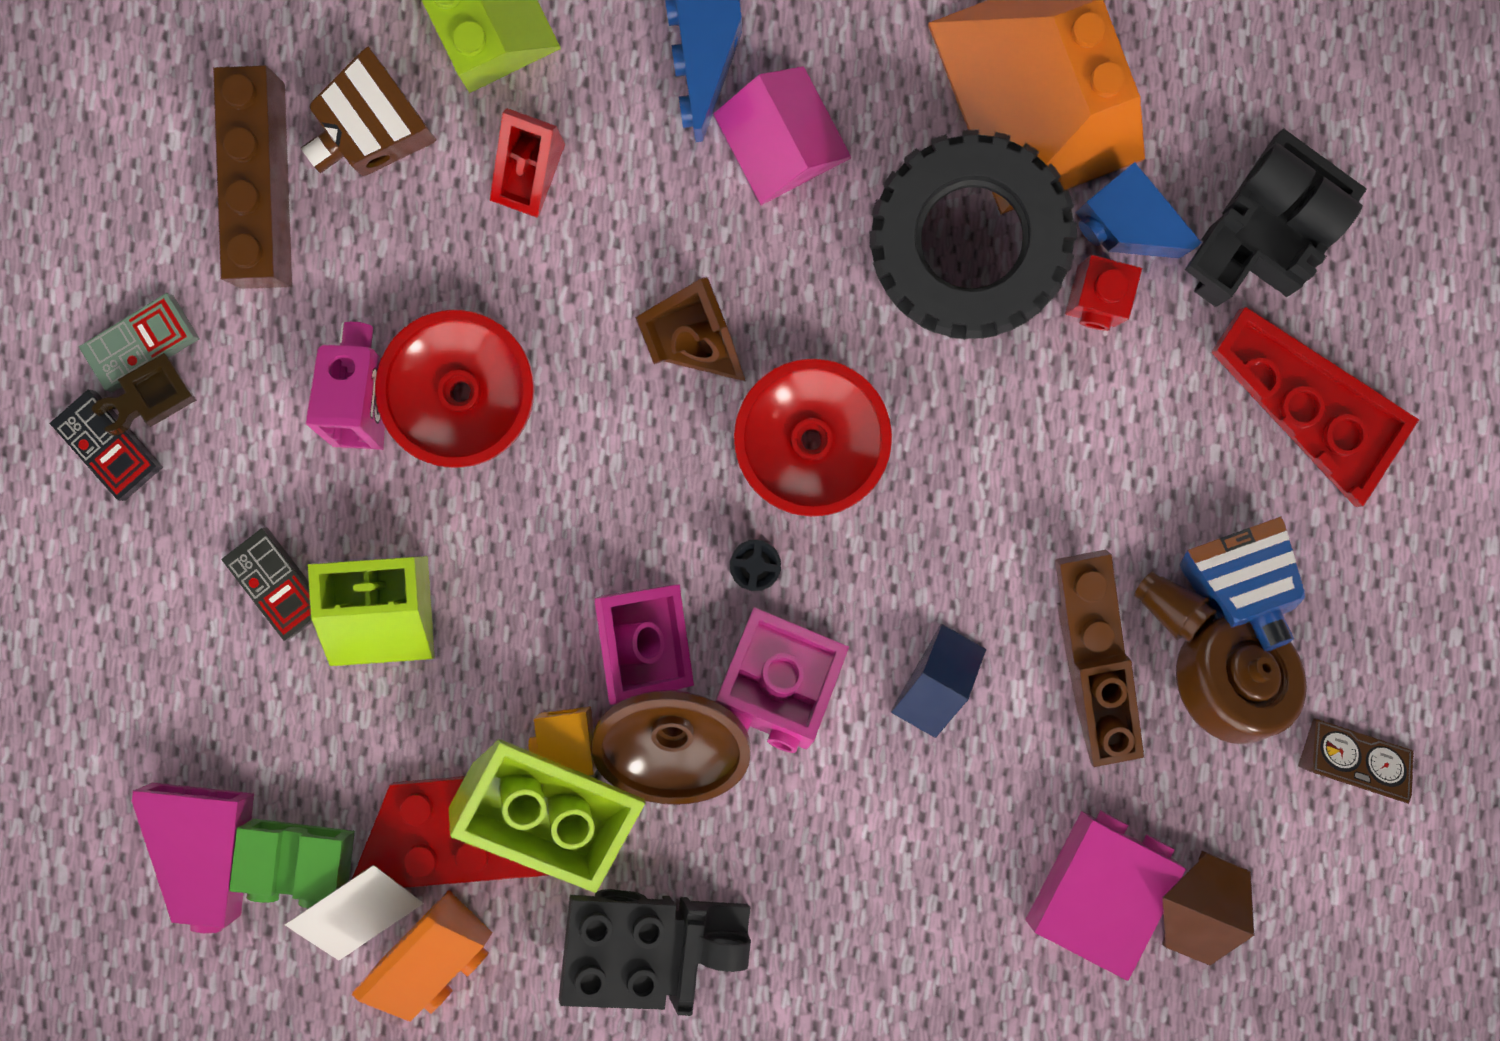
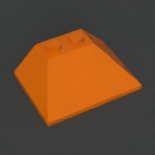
M987 0L928 23L967 129L979 130V135L994 136L996 131L1010 135V141L1022 147L1025 143L1029 144L1039 151L1038 157L1047 166L1052 163L1061 175L1059 181L1064 191L1126 168L1134 162L1139 163L1145 160L1140 94L1104 0ZM992 192L1000 215L1014 210L1007 200Z

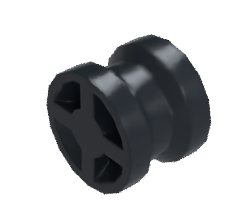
M760 539L741 543L733 551L730 559V573L734 581L741 588L749 591H762L771 587L777 581L781 572V559L777 550L770 543Z

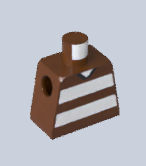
M368 46L311 102L309 108L325 130L303 145L301 149L319 173L324 172L345 157L348 163L363 177L415 153L437 140L381 61Z

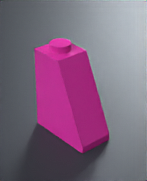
M153 782L133 791L132 804L171 923L188 924L193 932L210 934L222 931L223 928L241 916L243 893L231 892L229 889L237 828L252 820L254 793Z

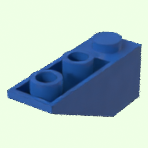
M665 0L669 26L679 25L682 44L671 46L676 77L686 76L689 95L679 96L683 128L693 127L695 143L703 142L742 35L740 0Z

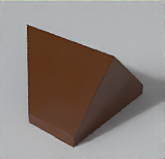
M708 277L700 278L636 316L637 323L654 364L668 362L746 382L728 327Z
M1202 850L1198 858L1199 861L1162 897L1165 930L1162 945L1165 948L1211 966L1254 936L1251 871Z

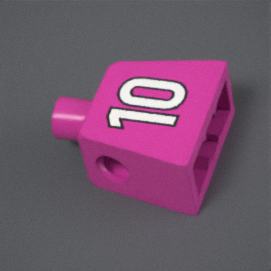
M343 322L341 324L339 345H321L317 350L306 425L332 447L384 449L385 426L378 412L375 395V380L381 358L372 349L373 327L366 323Z

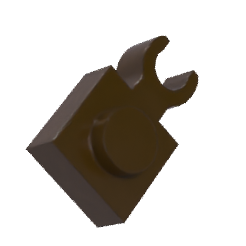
M163 353L117 379L126 393L115 398H103L97 401L91 410L96 415L101 416L108 410L117 409L119 413L117 421L103 428L111 436H117L127 431L133 420L140 415L144 422L152 427L195 402L196 398L171 359Z

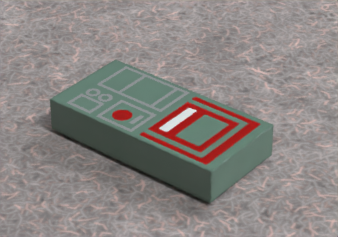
M165 293L79 346V349L104 390L114 392L122 387L117 379L163 353L170 358L200 338L175 297Z

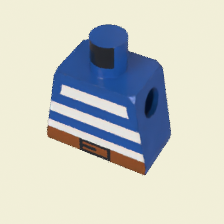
M1281 516L1187 550L1180 562L1181 570L1196 593L1209 598L1208 605L1217 610L1214 617L1215 620L1225 616L1231 627L1251 623L1264 651L1279 648L1294 640L1283 614L1296 609L1305 599V590L1287 529Z

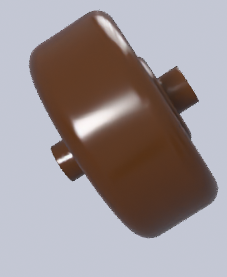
M1225 616L1218 618L1198 629L1191 643L1185 640L1177 657L1176 683L1186 710L1203 730L1219 740L1233 744H1250L1275 736L1291 727L1303 710L1307 694V680L1303 663L1296 648L1290 642L1279 648L1264 651L1251 623L1231 627Z

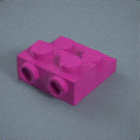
M754 607L724 676L715 702L731 711L742 722L747 732L751 726L769 734L767 742L773 747L789 753H796L798 746L807 750L815 741L849 646Z

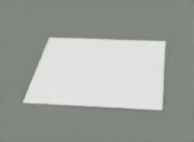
M373 865L286 923L285 926L337 960H340L424 903Z

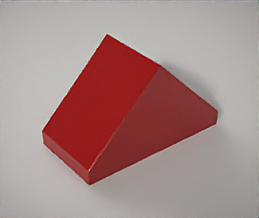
M509 108L503 111L489 201L538 218L565 147V143L556 125Z

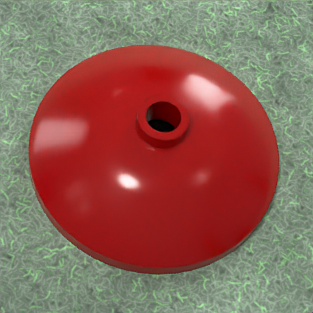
M465 310L433 312L405 326L392 339L384 351L375 380L378 412L391 437L400 447L415 458L432 465L447 468L476 466L502 454L521 435L530 418L534 403L535 385L533 371L520 343L507 329L496 321L484 315ZM460 383H467L471 391L470 396L467 400L458 402L453 395L454 389Z
M825 359L792 361L764 375L744 398L737 414L734 430V446L737 461L745 479L753 490L766 502L782 511L809 517L841 512L852 507L867 496L879 482L886 469L892 445L890 418L886 406L876 389L855 370L843 364ZM809 430L816 431L821 437L820 446L814 450L805 448L801 441L803 433Z

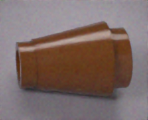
M1153 571L1141 581L1134 593V596L1142 601V604L1176 640L1184 638L1191 643L1198 629L1212 622L1217 613V610L1208 605L1209 598L1163 576L1160 577Z

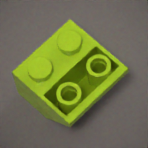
M428 556L308 564L311 619L329 666L435 658Z

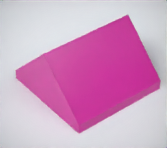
M804 66L759 74L713 113L760 205L851 159L846 145Z
M680 584L601 595L594 599L609 705H616L623 700L646 692L678 690L694 686Z

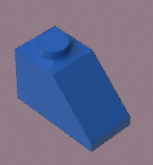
M1135 162L1075 212L1081 219L1079 228L1083 235L1095 246L1102 244L1108 252L1180 259L1202 243Z

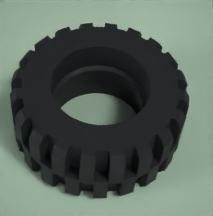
M962 130V136L948 138L947 134L934 138L931 140L930 146L921 151L916 148L904 158V164L896 172L892 171L883 184L884 190L880 199L875 201L872 212V230L869 231L874 262L873 266L877 277L896 307L912 321L933 333L965 340L984 339L1011 331L1041 312L1058 293L1066 274L1070 271L1074 259V241L1077 239V222L1073 221L1072 208L1074 204L1069 190L1064 191L1059 181L1061 175L1052 163L1047 166L1038 157V150L1027 143L1022 147L1010 141V135L995 131L994 136L979 135V130ZM963 188H983L1002 196L1017 213L1022 227L1021 251L1014 266L998 281L978 288L958 287L941 279L928 265L922 250V229L930 210L944 196Z

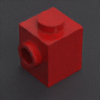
M1091 254L1077 267L1065 315L1080 318L1079 324L1102 331H1109L1111 327H1116L1129 320L1142 268Z

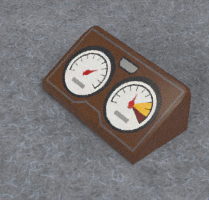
M1313 718L1298 767L1409 804L1412 796L1413 750Z

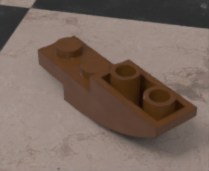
M1105 549L1055 559L1061 602L1057 603L1060 626L1076 708L1090 763L1093 767L1145 758L1132 661L1125 654L1112 554Z

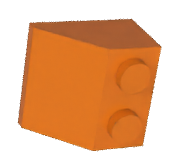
M448 890L373 967L351 994L361 1003L409 1022L423 1008L432 1014L453 991L447 984L458 972L461 971L468 977L488 956L489 952L484 946L493 932Z

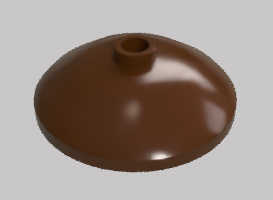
M661 690L633 696L610 708L600 718L594 729L591 751L597 770L611 785L639 796L648 802L680 805L706 801L733 788L743 778L750 762V739L742 722L731 711L717 702L690 692Z

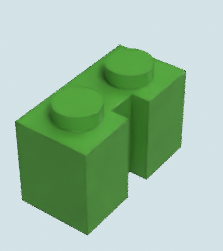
M253 818L237 828L229 891L247 893L246 898L248 900L260 903L278 901L279 894L293 895L292 899H297L299 906L310 908L349 882L355 831Z

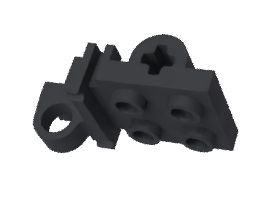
M1283 128L1273 137L1222 212L1223 216L1208 228L1201 239L1203 241L1202 245L1185 268V271L1199 280L1194 292L1214 307H1217L1233 297L1249 271H1251L1271 287L1280 291L1285 297L1290 296L1301 289L1306 281L1314 277L1318 271L1315 267L1323 263L1327 257L1325 255L1327 249L1339 240L1356 220L1363 207L1359 201L1367 188Z
M614 889L597 891L595 896L570 895L558 998L560 1006L665 1010L666 995H669L677 1015H693L698 964L725 972H739L748 969L751 946L748 926L751 907L744 903L690 901L688 897H680L678 911L676 910V904L670 896L662 895V899H647L645 895L638 892Z

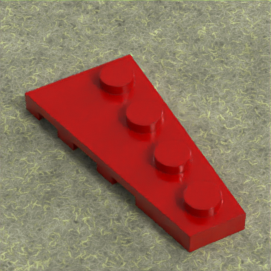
M1247 307L1237 311L1211 351L1217 360L1355 507H1363L1419 421L1418 418Z

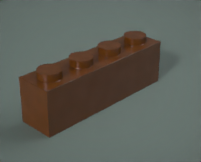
M266 65L213 67L221 280L240 289L292 287L285 83Z

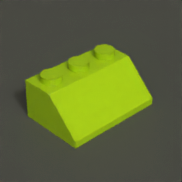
M421 0L458 76L469 93L561 49L538 0Z
M498 739L472 763L449 806L450 837L597 893L641 813L645 800Z

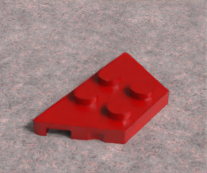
M465 776L400 781L390 784L352 879L373 865L403 888L549 875L450 837L449 806Z

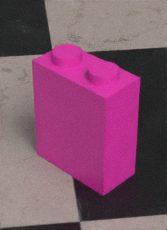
M1100 810L1096 818L1081 811L1025 920L1034 933L1129 981L1163 915L1162 897L1182 878L1186 868L1171 858L1175 849L1148 834L1145 835L1142 842L1125 834L1129 825Z

